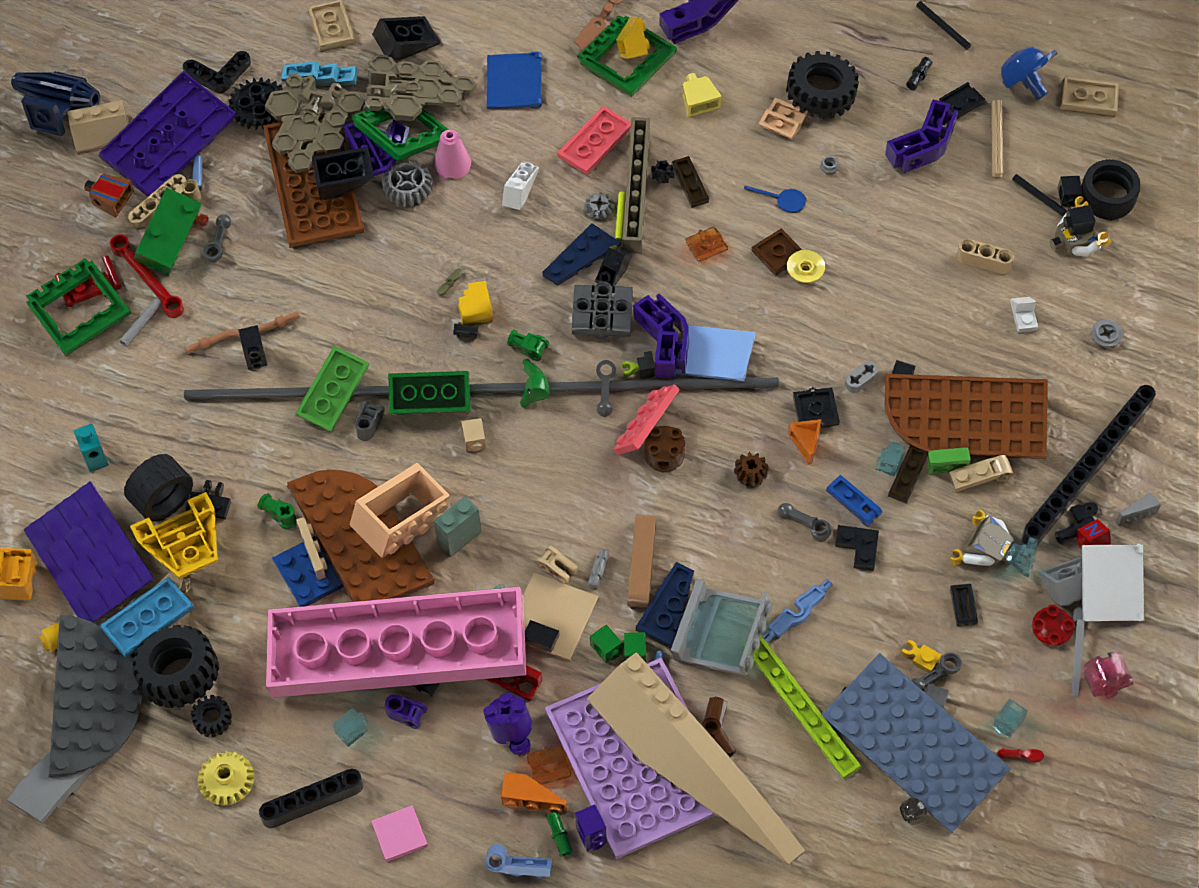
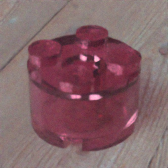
M1119 652L1107 653L1109 657L1103 659L1101 655L1097 656L1083 666V675L1094 697L1106 696L1107 699L1113 698L1118 695L1119 690L1133 685L1134 682L1122 654Z

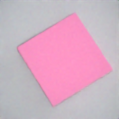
M413 805L371 821L386 862L428 847Z

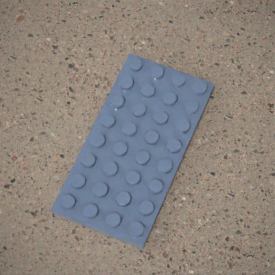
M880 653L821 714L830 725L951 834L1011 770L1006 763Z

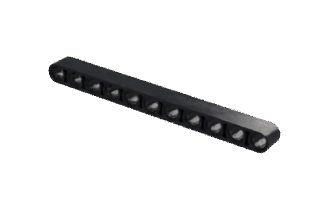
M1142 385L1137 389L1026 524L1022 534V543L1025 546L1033 548L1039 545L1150 409L1156 395V391L1152 386Z

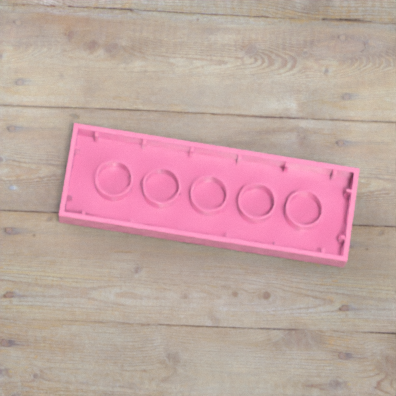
M520 587L268 610L266 688L272 698L526 675L524 598Z

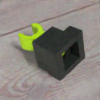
M652 351L644 352V357L637 358V363L623 362L622 368H629V370L624 371V377H630L637 371H639L641 379L655 377Z

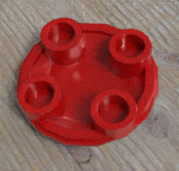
M1049 605L1039 610L1033 617V633L1045 645H1063L1073 635L1074 621L1067 612L1056 605Z

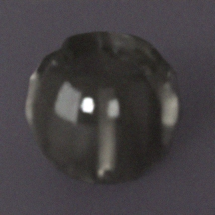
M916 797L905 799L900 806V813L904 821H908L911 825L920 824L927 816L924 803Z

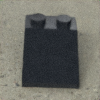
M425 16L381 18L372 33L383 54L391 56L393 60L405 59L440 44V40Z
M368 147L312 157L320 201L341 197L374 179Z

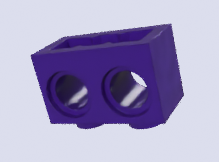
M594 804L575 813L576 830L586 851L591 849L595 851L602 848L607 843L606 825L596 805Z

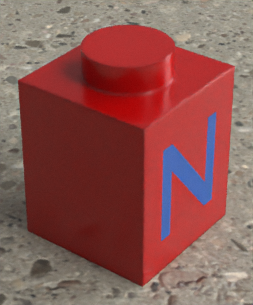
M1099 519L1077 529V544L1080 549H1082V545H1111L1110 530Z

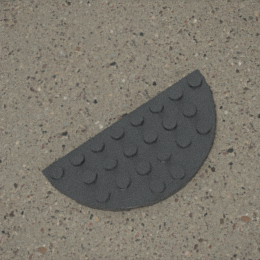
M61 614L59 616L49 777L76 774L89 768H95L111 758L121 749L133 731L138 720L142 701V690L133 675L132 656L124 658L100 629L99 625L79 617Z

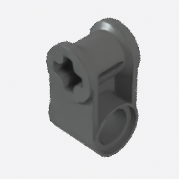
M367 401L363 402L355 420L358 439L362 441L372 439L379 423L383 419L384 406L377 407L370 405Z

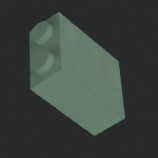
M466 496L434 520L437 544L450 557L481 533L479 509Z

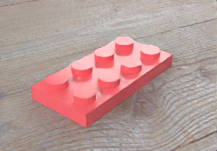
M602 106L557 152V156L580 172L588 175L631 130V122Z
M673 384L651 391L647 396L648 401L637 410L638 415L628 423L626 432L616 440L617 445L613 450L620 455L639 449L680 389Z

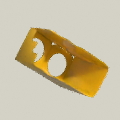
M486 281L468 283L469 289L464 290V296L458 298V308L462 324L475 325L493 322V311Z

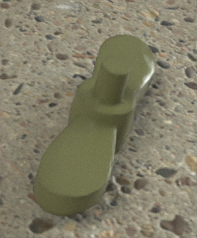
M460 268L455 269L452 275L447 277L446 283L439 287L437 290L439 296L444 295L449 288L454 286V282L461 278L462 270Z

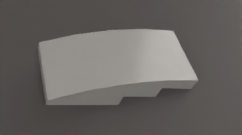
M49 752L20 782L7 798V801L44 824L55 808L59 809L71 793L75 794L94 768H89L72 775L49 777Z

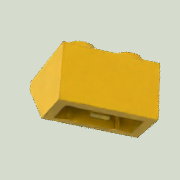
M630 17L616 39L621 58L629 59L648 54L647 49H650L648 39H645L644 36L646 27L641 17Z

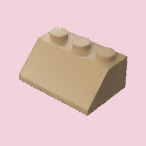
M122 100L67 112L77 154L104 148L128 125L127 114Z

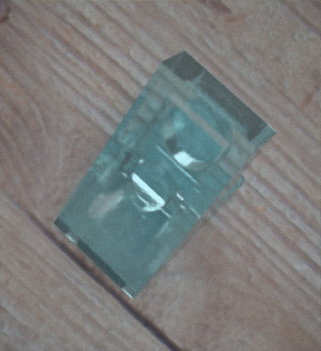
M1031 537L1027 545L1023 544L1022 546L1013 543L1006 557L1007 561L1026 577H1029L1036 561L1038 540Z

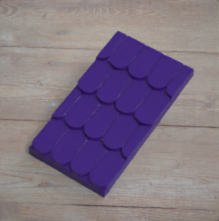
M182 71L99 152V157L115 171L119 172L121 176L130 179L132 185L148 197L168 179L179 174L188 166L190 161L232 122L236 112L186 72Z
M92 481L80 487L76 492L23 529L55 579L56 584L68 600L69 605L79 618L95 623L154 579Z

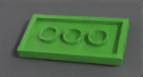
M333 346L299 406L296 415L332 433L370 365L369 362Z

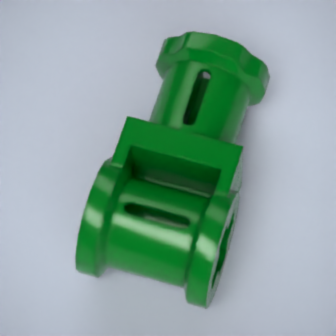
M515 329L511 331L507 340L508 346L513 345L520 348L522 354L535 361L541 360L544 349L550 344L541 335L528 333L525 336L517 333Z
M269 493L264 494L259 499L258 509L265 510L271 514L272 519L278 522L281 528L291 529L296 525L297 518L294 515L295 510L291 504L284 503L280 499L276 501Z

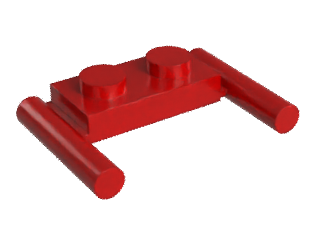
M104 256L102 261L108 274L106 272H102V274L113 289L118 290L122 287L110 257ZM57 273L55 275V279L57 282L60 281L58 275L61 273ZM91 277L64 294L63 299L67 307H72L75 303H80L103 293Z

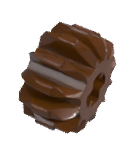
M750 451L747 456L741 454L740 459L735 461L734 473L737 475V480H743L744 486L747 483H751L753 487L755 482L761 485L763 479L767 478L769 468L768 464L765 463V457L759 458L758 453L753 456Z

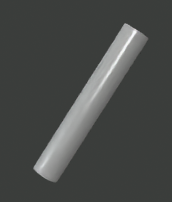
M155 298L120 338L119 342L127 347L163 303Z

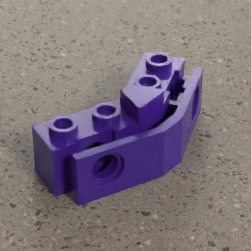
M688 0L687 3L659 13V26L673 44H676L714 27L738 0Z
M933 99L921 129L887 141L885 156L893 168L902 166L904 174L941 158L946 152L956 125L958 111L954 110V113H950L951 104Z
M660 293L656 295L657 300L655 301L647 295L633 305L634 320L657 341L654 363L655 377L675 378L676 369H681L682 374H686L689 348V327L686 319ZM673 325L682 333L683 341H679L678 332L675 331Z

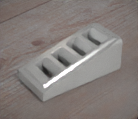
M1149 493L1119 512L1116 524L1119 526L1158 513L1161 503L1152 493Z

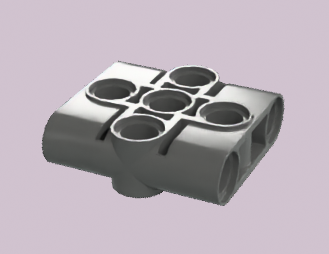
M599 282L597 285H574L572 335H594L595 338L601 340L606 339L608 336L630 337L633 287L611 286L607 282Z

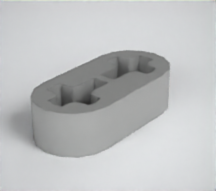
M870 361L861 364L847 375L846 389L853 393L861 391L876 379L878 366ZM851 380H852L853 382H856V381L858 380V384H856V383L851 384Z

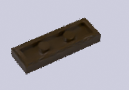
M687 156L672 161L675 174L691 208L709 203V197L690 157Z
M911 445L909 446L888 493V497L906 504L908 503L927 460L928 452Z

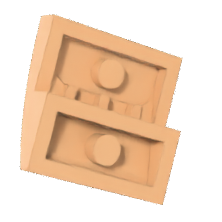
M774 98L769 109H766L758 126L793 139L806 120L808 111L801 113L799 107L796 106L794 108L792 104Z

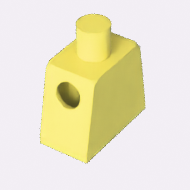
M690 73L686 76V82L682 86V95L688 117L721 108V94L708 77L697 78L695 73Z

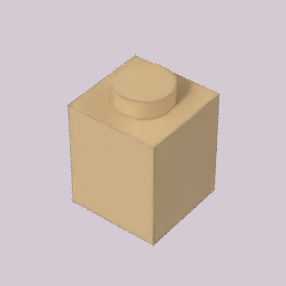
M482 419L461 421L466 452H478L486 449Z

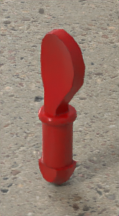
M1002 748L997 752V755L1002 759L1018 758L1020 760L1023 757L1033 763L1040 762L1044 758V753L1037 749L1021 751V749L1011 750Z

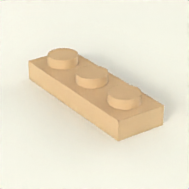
M304 517L296 520L298 529L317 579L326 578L324 570L327 569L324 557L319 558L318 553L321 550L318 541H313L311 537L314 535L311 523L306 524Z

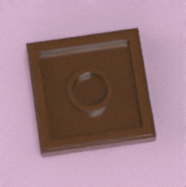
M782 228L752 246L751 249L775 276L787 269V262L792 254L802 250Z

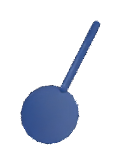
M744 186L746 190L778 198L779 207L786 212H799L805 206L806 199L804 194L796 189H787L778 195Z

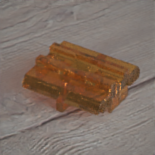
M715 227L704 231L700 229L697 234L685 238L690 252L692 251L694 258L698 262L728 250L722 235Z
M562 745L548 749L543 747V750L527 754L532 779L541 785L571 777V769ZM554 763L553 768L548 769L544 767L546 764Z

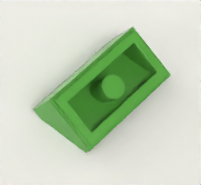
M955 448L929 451L928 474L947 473L970 465L969 449Z

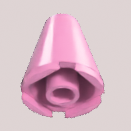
M446 130L440 136L434 167L437 174L445 179L447 177L454 179L462 178L470 171L471 158L459 134L454 130Z

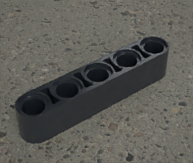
M347 769L265 802L259 808L261 821L267 828H275L357 795L363 789L361 774L356 769ZM351 779L358 780L353 785L347 784ZM329 788H337V790L333 793L327 792ZM309 796H316L315 800L307 801ZM289 804L296 805L293 809H286ZM269 812L275 813L271 818L265 817Z

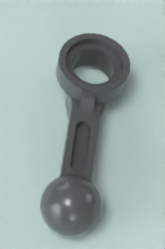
M224 214L219 215L216 219L217 229L213 242L206 244L203 248V255L210 262L218 261L223 255L222 243L226 229L231 225L230 217ZM217 250L218 254L211 257L208 255L210 251Z
M609 360L601 361L596 368L598 377L602 379L601 402L597 405V412L603 417L609 416L613 409L611 403H609L610 379L616 374V367ZM605 364L610 365L612 368V372L609 375H603L600 371L601 367Z
M783 503L778 508V514L781 518H790L809 527L814 539L822 541L830 537L832 529L827 521L818 520L817 517H811L794 509L789 503ZM818 526L826 527L823 531H816Z
M945 653L940 660L938 668L920 679L914 678L911 681L924 691L928 683L932 684L940 678L948 676V674L957 673L962 666V660L955 653ZM945 662H953L955 664V668H948L945 665Z

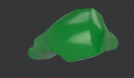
M524 359L522 362L524 365L523 371L529 376L520 401V405L523 408L531 403L546 399L550 393L547 377L529 359Z

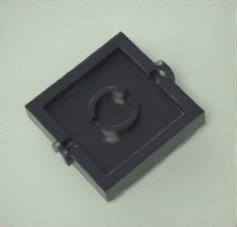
M811 387L806 391L793 392L798 422L822 419V428L839 425L840 420L832 387L822 389Z

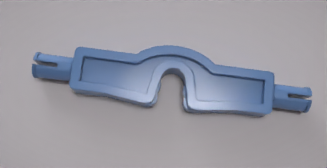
M826 579L819 587L814 585L798 597L794 604L800 613H794L788 608L784 609L768 626V632L762 636L764 640L768 643L774 637L779 639L791 627L804 623L810 616L811 610L825 598V592L833 586L832 582Z

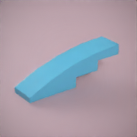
M317 61L284 65L281 80L286 82L288 75L299 74L302 78L310 75L314 77L315 86H331L333 83H339L341 86L356 85L359 70L356 66L339 68L337 63L319 65Z

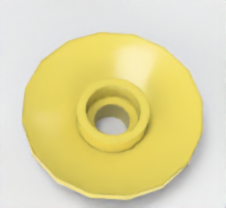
M800 250L789 257L787 271L798 282L812 283L818 281L823 276L825 262L814 251Z

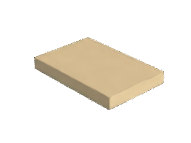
M343 0L307 7L320 51L355 43Z
M1064 77L1060 109L1116 116L1119 83Z

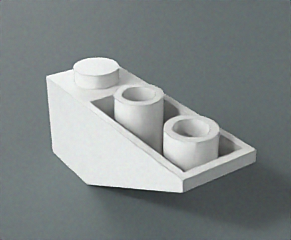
M521 162L504 185L502 206L521 209L526 202L538 173V166L528 162Z

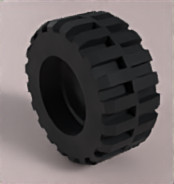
M173 625V628H161L162 631L158 633L155 631L149 639L146 638L142 642V647H138L132 663L133 675L143 694L150 702H154L155 705L159 707L164 705L165 708H173L174 706L181 708L185 707V704L188 703L191 705L199 697L203 698L206 695L205 692L207 690L210 691L213 687V681H216L218 677V658L209 639L200 630L186 625L184 627ZM182 658L191 659L186 667L179 672L161 675L164 668L171 662Z

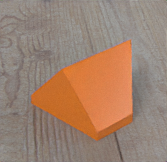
M822 419L789 424L788 435L808 465L813 462Z

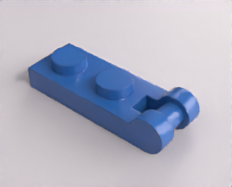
M839 475L826 488V491L858 517L862 524L867 527L873 522L875 517L878 518L882 514V510L877 504L842 475ZM865 508H867V509L869 510V512L866 513V512L863 511V510H864Z

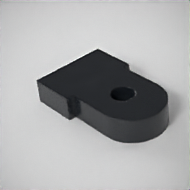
M1088 502L1083 505L1072 506L1070 510L1078 523L1090 516L1096 515L1098 506L1093 502Z

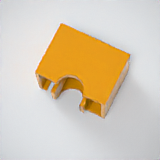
M0 548V599L31 600L33 592L32 579L33 575L36 574L35 567H38V562L31 549Z

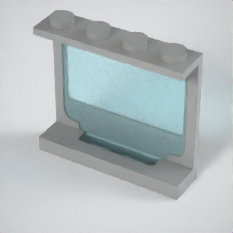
M696 579L671 648L674 661L746 676L748 669H751L753 666L754 652L759 649V637L766 628L765 619L767 614H770L773 604L770 601L769 594L764 592L762 599L708 589L705 580Z

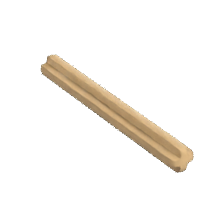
M993 100L992 176L1000 178L1003 174L1002 101Z

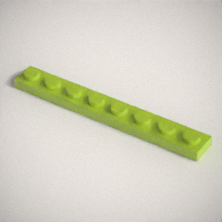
M760 634V646L753 655L754 664L839 776L845 780L861 769V765Z

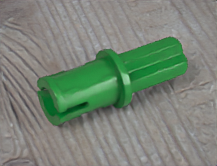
M553 812L548 814L547 821L552 832L551 838L556 842L560 857L573 853L567 837L568 830L564 829L559 813Z

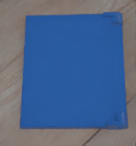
M541 52L487 55V109L540 108L542 106Z

